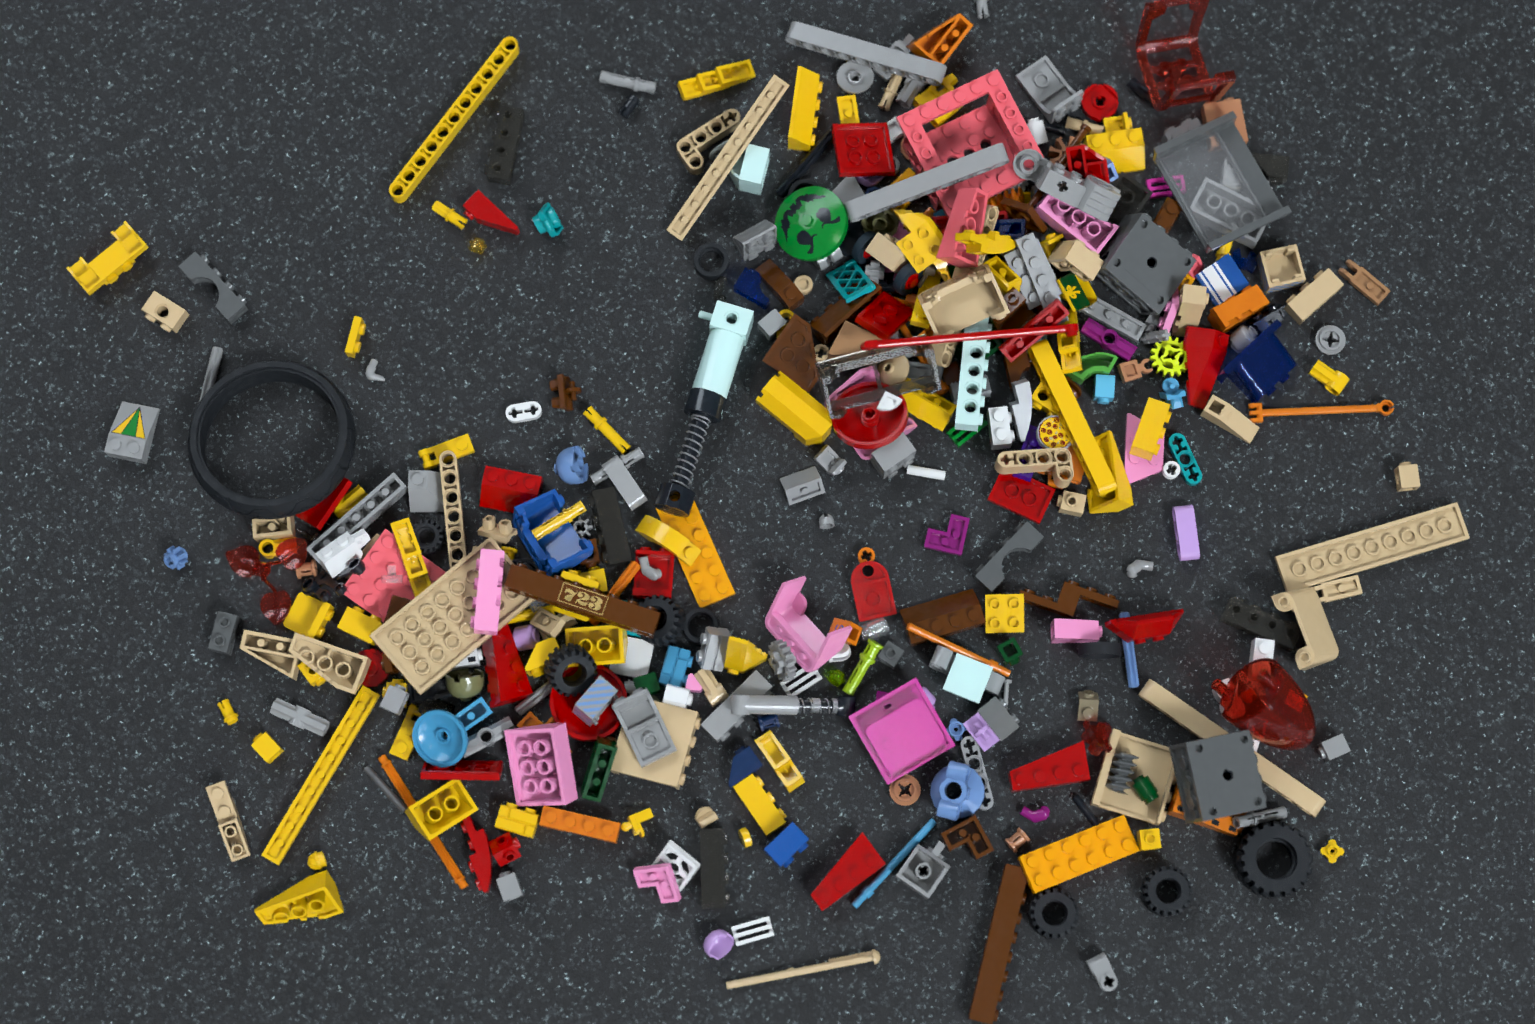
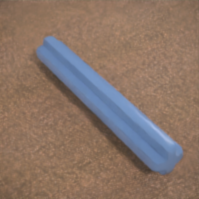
M1121 612L1119 614V618L1130 617L1129 612ZM1122 639L1128 687L1137 688L1139 687L1134 642L1127 643Z

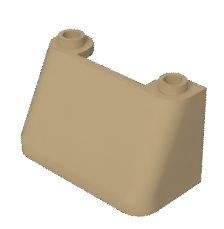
M988 264L979 265L918 295V299L935 336L956 334V332L988 317L1001 320L1010 313Z
M1305 587L1271 596L1275 607L1279 611L1287 612L1291 610L1295 613L1307 646L1300 648L1296 652L1295 660L1299 670H1308L1337 658L1339 654L1337 643L1319 596L1313 588Z

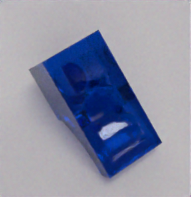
M745 268L733 286L734 292L765 310L770 304V299L763 294L760 288V273L754 269L749 270Z

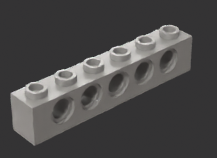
M393 472L309 545L306 550L321 565L315 554L346 531L352 535L361 529L365 530L408 492L407 486Z

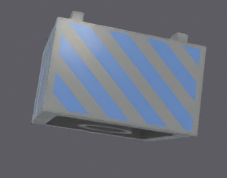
M599 676L576 702L572 712L589 727L592 724L596 726L598 724L597 721L600 719L599 716L611 703L614 704V701L618 698V690L602 676Z

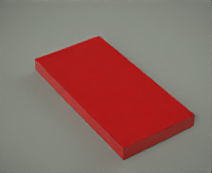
M460 760L448 767L433 766L425 761L420 775L421 779L500 780L503 771V761Z

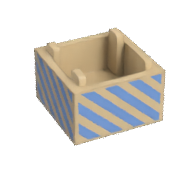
M1297 244L1262 251L1256 257L1265 294L1302 286L1306 280Z

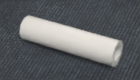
M909 465L907 468V474L939 480L945 479L946 471Z

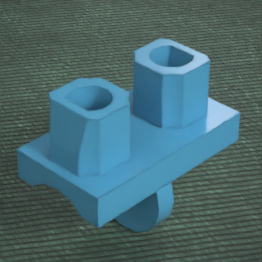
M1166 378L1162 383L1164 392H1159L1160 398L1165 399L1166 403L1171 404V409L1184 407L1182 397L1186 396L1185 390L1179 389V383L1175 378Z

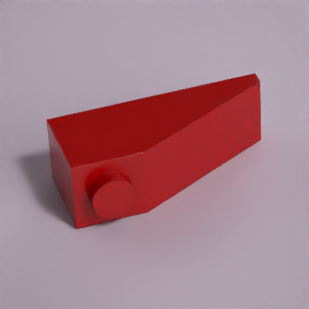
M479 190L462 205L465 211L464 215L471 221L474 219L479 224L515 235L520 233L518 226Z

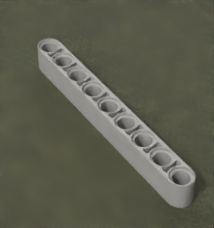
M797 21L791 22L785 38L788 43L933 86H941L947 70V66L940 62Z
M998 143L852 199L844 205L850 222H857L1009 163L1010 160L1004 144Z

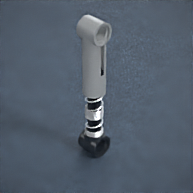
M732 694L731 714L797 715L799 711L804 713L805 711H810V713H819L820 711V713L831 712L832 714L835 713L836 716L848 717L854 714L856 710V696H837L836 698H831V700L826 698L820 700V698H807L803 700L802 698L798 699L797 695Z

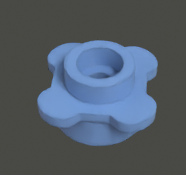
M952 718L946 730L956 741H960L966 728L963 726V723L957 721L956 718Z

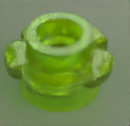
M838 669L829 671L827 679L831 684L839 687L842 683H845L843 672Z

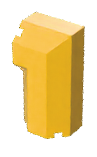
M781 371L778 372V376L774 375L761 390L763 396L756 398V403L789 429L794 434V437L805 446L822 444L831 434L832 420L830 411Z

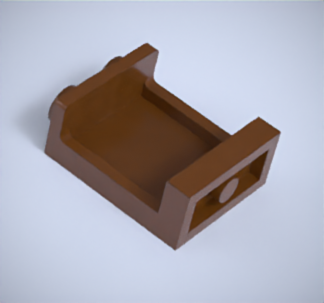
M1013 287L1003 296L1010 313L1001 320L992 319L991 317L989 319L996 330L1020 329L1036 315L1027 308L1025 304L1026 298Z

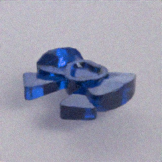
M1239 248L1232 252V259L1239 269L1247 270L1251 274L1255 271V258L1257 256L1253 251L1249 252L1247 259L1241 258Z

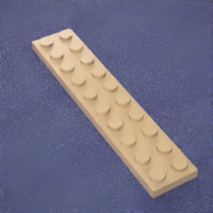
M1456 502L1274 557L1287 592L1312 587L1470 539Z

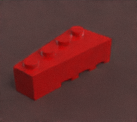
M507 623L498 631L497 636L493 635L482 644L483 656L486 658L485 673L488 674L489 681L487 688L491 697L489 702L490 708L523 700L533 693Z

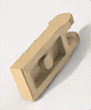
M1358 575L1310 587L1316 592L1321 590L1323 596L1319 598L1321 603L1363 594Z

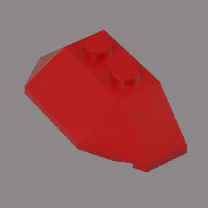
M1085 144L1065 147L1069 172L1076 171L1083 175L1084 181L1087 175H1092L1110 183L1107 159Z
M1182 608L1111 619L1105 622V627L1127 643L1134 642L1135 645L1146 643L1148 639H1152L1153 642L1162 641L1165 636L1171 633L1184 610Z

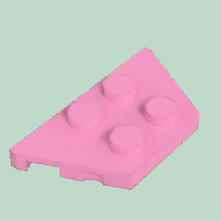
M1127 413L1124 469L1131 484L1163 471L1164 437L1163 439H1158L1157 444H1160L1157 455L1153 454L1151 461L1129 454L1141 419L1131 413Z

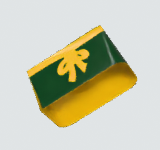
M1071 271L1057 280L1073 312L1091 306L1097 301V296L1089 281L1081 280Z

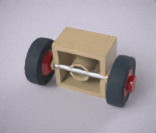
M873 231L864 233L853 246V259L860 264H866L873 258L877 259L891 271L897 273L893 282V288L896 292L903 296L913 292L923 277V271L917 273L896 244L900 240L888 233H885V235L879 232L876 234Z

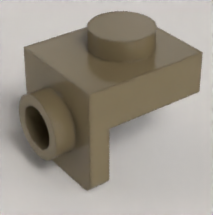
M1092 690L1079 691L1077 720L1097 722L1098 693Z

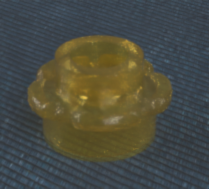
M474 238V240L469 241V250L477 254H483L487 245L484 244V240Z

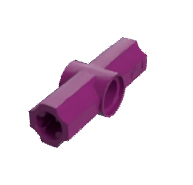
M1088 318L1080 333L1100 344L1104 350H1110L1127 362L1137 349L1135 345L1118 336L1115 330L1107 329L1091 318ZM1110 336L1113 339V343H1107L1104 337Z

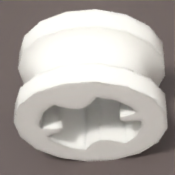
M1169 461L1163 466L1162 474L1167 479H1175L1180 473V466L1175 461ZM1168 466L1176 469L1174 475H1171V472L1170 474L1167 473Z

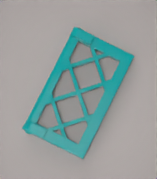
M854 259L825 274L846 303L876 289L875 284ZM845 275H851L850 279L843 278ZM856 275H860L862 277L859 279H855ZM852 283H858L857 287L850 286Z

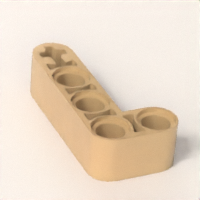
M736 109L726 110L678 141V157L691 174L698 175L704 170V159L700 152L737 129L740 124V113ZM720 127L721 131L713 132L712 128ZM702 136L706 140L704 142H698L696 139ZM684 146L690 148L688 152H682L680 149ZM694 161H698L700 165L698 167L691 166V163Z
M1062 447L1004 451L998 455L994 464V468L999 474L1052 471L1054 484L1059 488L1068 487L1074 477L1071 453L1068 449ZM1057 457H1062L1065 461H1059ZM1038 458L1045 459L1046 463L1040 462ZM1019 459H1024L1027 464H1022ZM1063 474V475H1065L1068 479H1066V480H1065V479H1062V478L1060 477V475Z

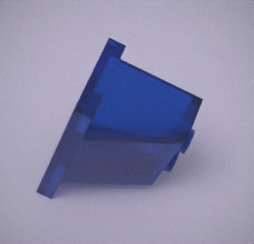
M1276 319L1222 369L1216 379L1222 384L1229 378L1253 403H1257L1265 395L1269 397L1277 389L1275 386L1279 382L1283 384L1290 377L1288 373L1297 366V363L1275 335L1282 324Z

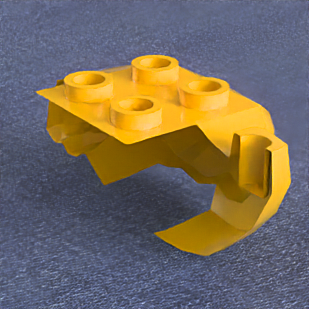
M894 209V213L909 233L896 244L916 272L920 273L929 265H935L937 268L936 272L944 281L951 279L947 266L948 263L936 258L943 234L934 221L923 213H914L912 210Z

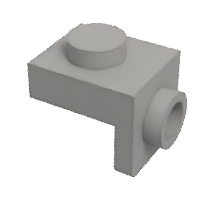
M825 445L813 458L828 474L833 476L840 474L847 463L829 445Z

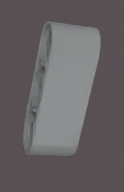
M618 455L601 465L632 511L648 501Z

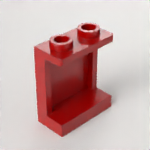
M640 547V550L635 552V561L640 565L638 558L648 556L650 567L660 569L662 577L656 581L650 580L642 574L640 568L634 576L633 598L645 599L650 597L652 599V595L659 597L662 595L672 600L675 555L665 548H660L659 551H652L650 547Z

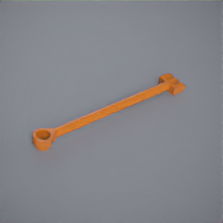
M1383 400L1381 403L1373 405L1262 409V403L1248 404V408H1256L1255 411H1249V416H1257V418L1249 419L1253 423H1262L1263 417L1364 412H1376L1383 416H1388L1394 410L1392 408L1385 412L1382 409V406H1387L1388 408L1394 406L1390 400Z

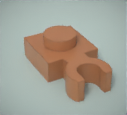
M1136 359L1118 364L1117 368L1122 382L1126 383L1142 377L1141 373L1149 374L1152 372L1153 368L1146 369L1144 366L1150 359H1144L1139 364Z

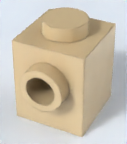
M1064 490L1062 495H1058L1056 504L1059 507L1058 512L1081 517L1087 495Z

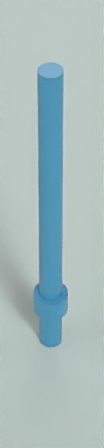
M932 818L872 882L860 890L861 893L851 903L852 906L857 909L866 898L869 899L874 894L873 891L937 824Z

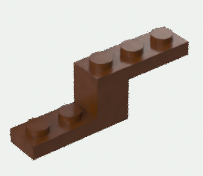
M1068 580V582L1064 581L1057 602H1054V599L1049 596L1043 595L1039 597L1035 595L1034 591L1029 589L1020 590L1018 593L1024 594V603L1068 619H1072L1079 598L1114 611L1119 604V600H1116L1114 595L1107 593L1105 595L1097 593L1098 590L1091 587L1086 589L1079 587V583Z

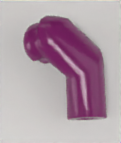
M1024 806L1020 815L1037 823L1049 817L1050 809L1047 806H1041L1040 809L1032 811Z

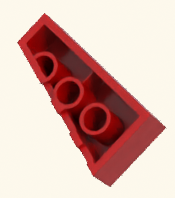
M1084 741L1010 771L1008 779L1011 793L1089 781L1090 774Z
M863 832L810 895L821 912L886 865Z

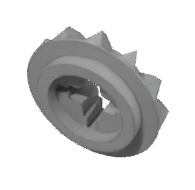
M1324 326L1316 334V347L1319 348L1321 353L1336 355L1345 346V335L1336 326ZM1331 333L1332 340L1336 342H1333L1329 347L1328 342L1324 339H1327Z

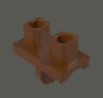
M559 374L556 379L549 381L551 391H559V397L552 398L551 400L552 408L573 411L572 401L577 400L576 394L581 393V388L575 387V381L570 382V377Z

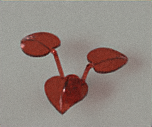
M290 538L280 543L276 549V555L280 560L265 563L259 561L260 555L257 549L249 545L240 546L226 552L228 563L237 575L243 578L253 575L261 577V581H264L273 591V593H267L263 596L260 607L264 616L274 625L281 623L289 614L291 598L286 591L277 592L276 588L266 577L270 574V566L283 563L285 568L296 570L304 564L307 556V542L302 538Z

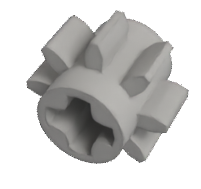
M871 260V265L866 264L865 274L869 279L878 284L879 280H884L885 266L880 265L878 260Z
M579 516L576 522L572 521L573 528L580 538L585 536L591 537L589 530H592L593 526L587 525L589 523L588 518L584 521ZM584 525L585 531L583 532L582 530H580L578 532L577 527H582Z

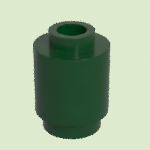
M1142 774L1133 780L1134 785H1132V788L1146 805L1159 797L1158 790L1149 776L1144 777Z

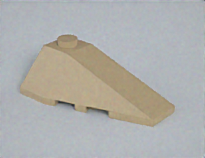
M298 633L294 634L288 650L334 687L354 695L365 680L372 661L366 656Z

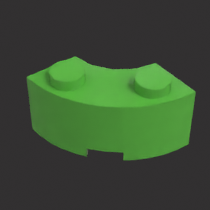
M1104 352L1081 356L1083 370L1068 373L1065 376H1069L1071 380L1081 385L1086 379L1095 377L1096 374L1109 375L1118 357Z

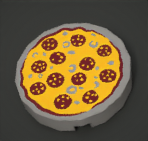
M1058 415L1048 416L1039 423L1036 430V439L1042 448L1062 447L1068 449L1071 442Z

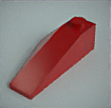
M1186 326L1183 348L1187 353L1185 369H1188V380L1186 381L1188 405L1201 410L1205 408L1227 353L1228 334L1215 329Z

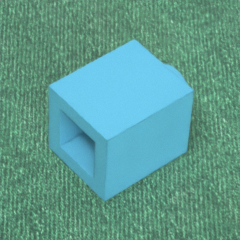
M1096 374L1094 377L1093 401H1098V404H1109L1114 399L1115 375Z

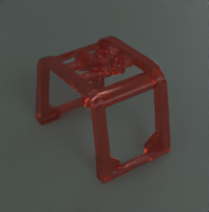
M1161 0L1145 3L1136 39V55L1152 105L1156 111H1164L1168 107L1202 101H1219L1236 82L1234 70L1216 73L1213 78H1209L1198 45L1199 30L1210 0ZM1189 4V9L1194 10L1188 34L1147 41L1152 20L1165 14L1167 7ZM1186 47L1190 48L1193 60L1180 58L1174 62L1163 61L1159 66L1150 67L1146 55ZM1196 67L1198 76L1192 77L1189 74H1185L1181 77V74L1187 68ZM1157 73L1160 77H1165L1170 73V77L1166 78L1164 82L1155 83L1153 74ZM1203 88V95L1176 99L1181 91ZM1163 89L1166 93L1161 99L1158 90Z

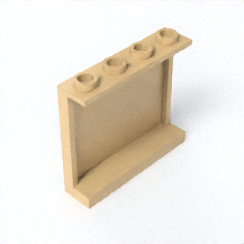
M654 701L677 751L642 768L621 726L617 740L618 749L611 772L672 786L679 790L680 785L683 786L686 779V774H684L685 766L689 767L691 755H689L690 748L695 746L696 737L694 734L695 730L700 728L702 718H699L700 715L697 711Z
M1113 728L1109 736L1090 805L1153 825H1160L1166 818L1167 811L1164 810L1165 805L1170 803L1172 792H1169L1171 784L1174 785L1176 782L1169 747L1121 733V730ZM1124 752L1139 757V759L1132 760L1137 764V767H1130L1135 773L1128 775L1132 779V782H1126L1130 789H1125L1124 792L1128 795L1111 791L1105 787L1106 783H1112L1107 778L1114 775L1110 772V768H1116L1112 764V761L1118 760L1114 757L1115 753ZM1142 774L1144 777L1149 776L1159 795L1158 798L1147 805L1144 801L1140 800L1132 788V785H1134L1133 780Z

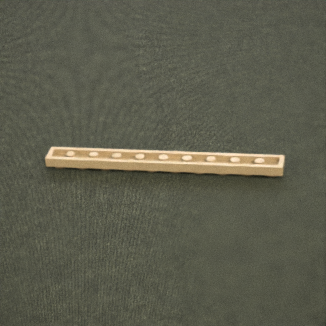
M773 75L667 228L668 232L681 241L684 239L790 86L777 75Z

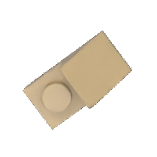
M540 607L529 623L549 638H555L566 622Z

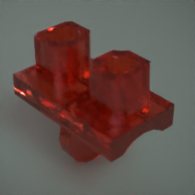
M1086 720L1083 723L1086 730L1082 733L1081 738L1085 743L1091 744L1087 748L1089 752L1097 757L1103 750L1110 753L1113 749L1107 739L1112 731L1110 724L1098 722L1094 726Z

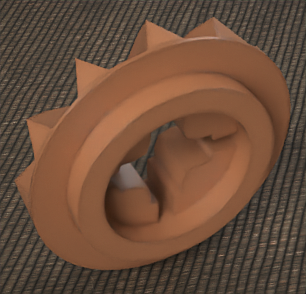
M905 774L890 784L889 791L894 802L901 806H908L918 800L921 788L916 778ZM898 784L903 787L911 784L908 790L910 795L904 794L899 796L901 788Z

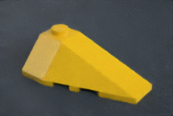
M1106 431L1094 438L1114 477L1117 489L1099 497L1096 496L1092 487L1088 489L1087 499L1089 513L1091 514L1119 512L1134 505L1131 486L1112 431Z
M729 636L724 669H727V673L732 675L744 674L765 662L768 654L762 652L759 648H755L756 646L750 641Z
M325 870L308 876L254 909V912L263 925L287 923L290 919H300L301 921H307V918L310 917L326 919L343 913L344 909L336 883L328 871Z

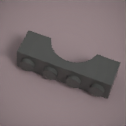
M195 251L178 267L194 285L208 282L218 288L219 299L215 307L232 325L248 311V308L245 306L247 301L240 294L236 296L233 292L235 288L228 281L224 283L220 278L222 274L215 267L211 269L208 265L210 261L203 254L199 256Z
M1028 521L1024 525L1020 523L1013 530L1015 534L1012 538L1007 537L1000 544L1002 548L998 552L994 550L987 558L989 562L985 566L981 564L974 571L976 574L974 580L989 594H992L1005 579L1002 572L1003 559L1015 551H1023L1030 554L1043 540L1044 536Z

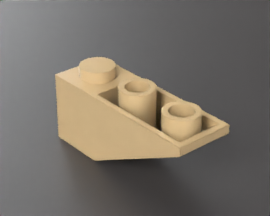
M1215 395L1211 396L1200 416L1249 444L1259 429L1256 424L1232 405Z

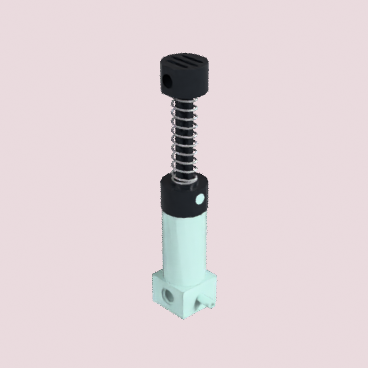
M717 300L713 314L705 311H699L698 314L699 318L710 321V333L684 408L685 414L690 416L692 423L688 424L690 429L686 431L688 436L684 438L686 442L685 445H682L684 447L683 451L679 452L681 457L677 459L679 464L675 466L677 470L673 472V475H675L674 479L670 480L672 483H661L654 504L655 508L678 517H688L696 494L688 488V485L692 483L690 478L694 476L692 473L696 469L694 464L698 463L699 450L703 448L701 445L705 441L703 436L707 435L705 431L709 428L707 423L716 424L721 420L742 348L747 344L754 321L753 310Z

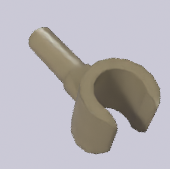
M929 265L925 269L917 287H922L928 275L935 276L937 269L935 265Z

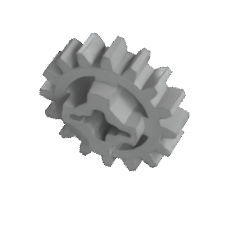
M782 639L771 642V645L768 646L770 649L768 651L770 655L768 661L774 670V674H778V679H781L782 682L794 679V676H796L795 671L797 670L794 665L796 657L791 652L790 646L787 647V642H783Z

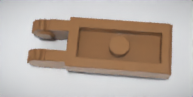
M1348 259L1345 264L1353 272H1356L1354 276L1343 268L1338 270L1339 275L1349 281L1353 287L1376 306L1390 293V290L1352 260Z

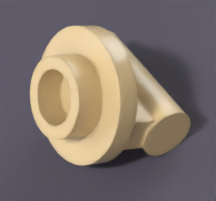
M701 807L695 815V820L701 829L718 819V816L710 807Z

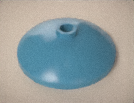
M431 710L421 715L414 724L412 731L413 744L417 753L427 763L437 767H448L456 764L465 755L468 747L467 732L462 722L452 713L445 710Z

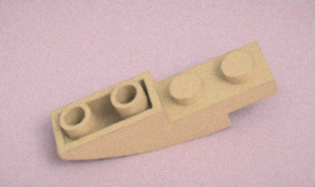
M223 780L205 787L231 862L250 856L245 832L226 781Z

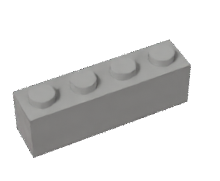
M755 670L732 694L771 695L773 686ZM732 694L701 723V727L717 743L720 740L724 742L731 735L729 731L734 726L738 728L745 721L743 719L745 715L731 714Z

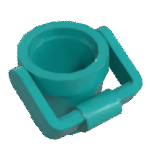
M549 202L545 203L538 214L532 217L540 234L548 232L551 237H555L564 228Z

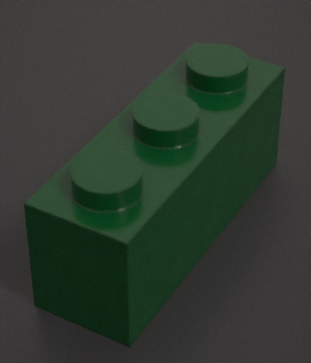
M597 736L580 789L581 798L601 802L618 749L616 741Z

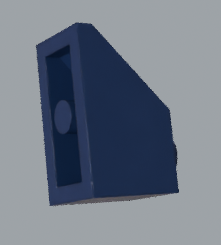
M743 746L734 752L736 756L733 757L728 784L730 789L763 767L750 746L747 748Z

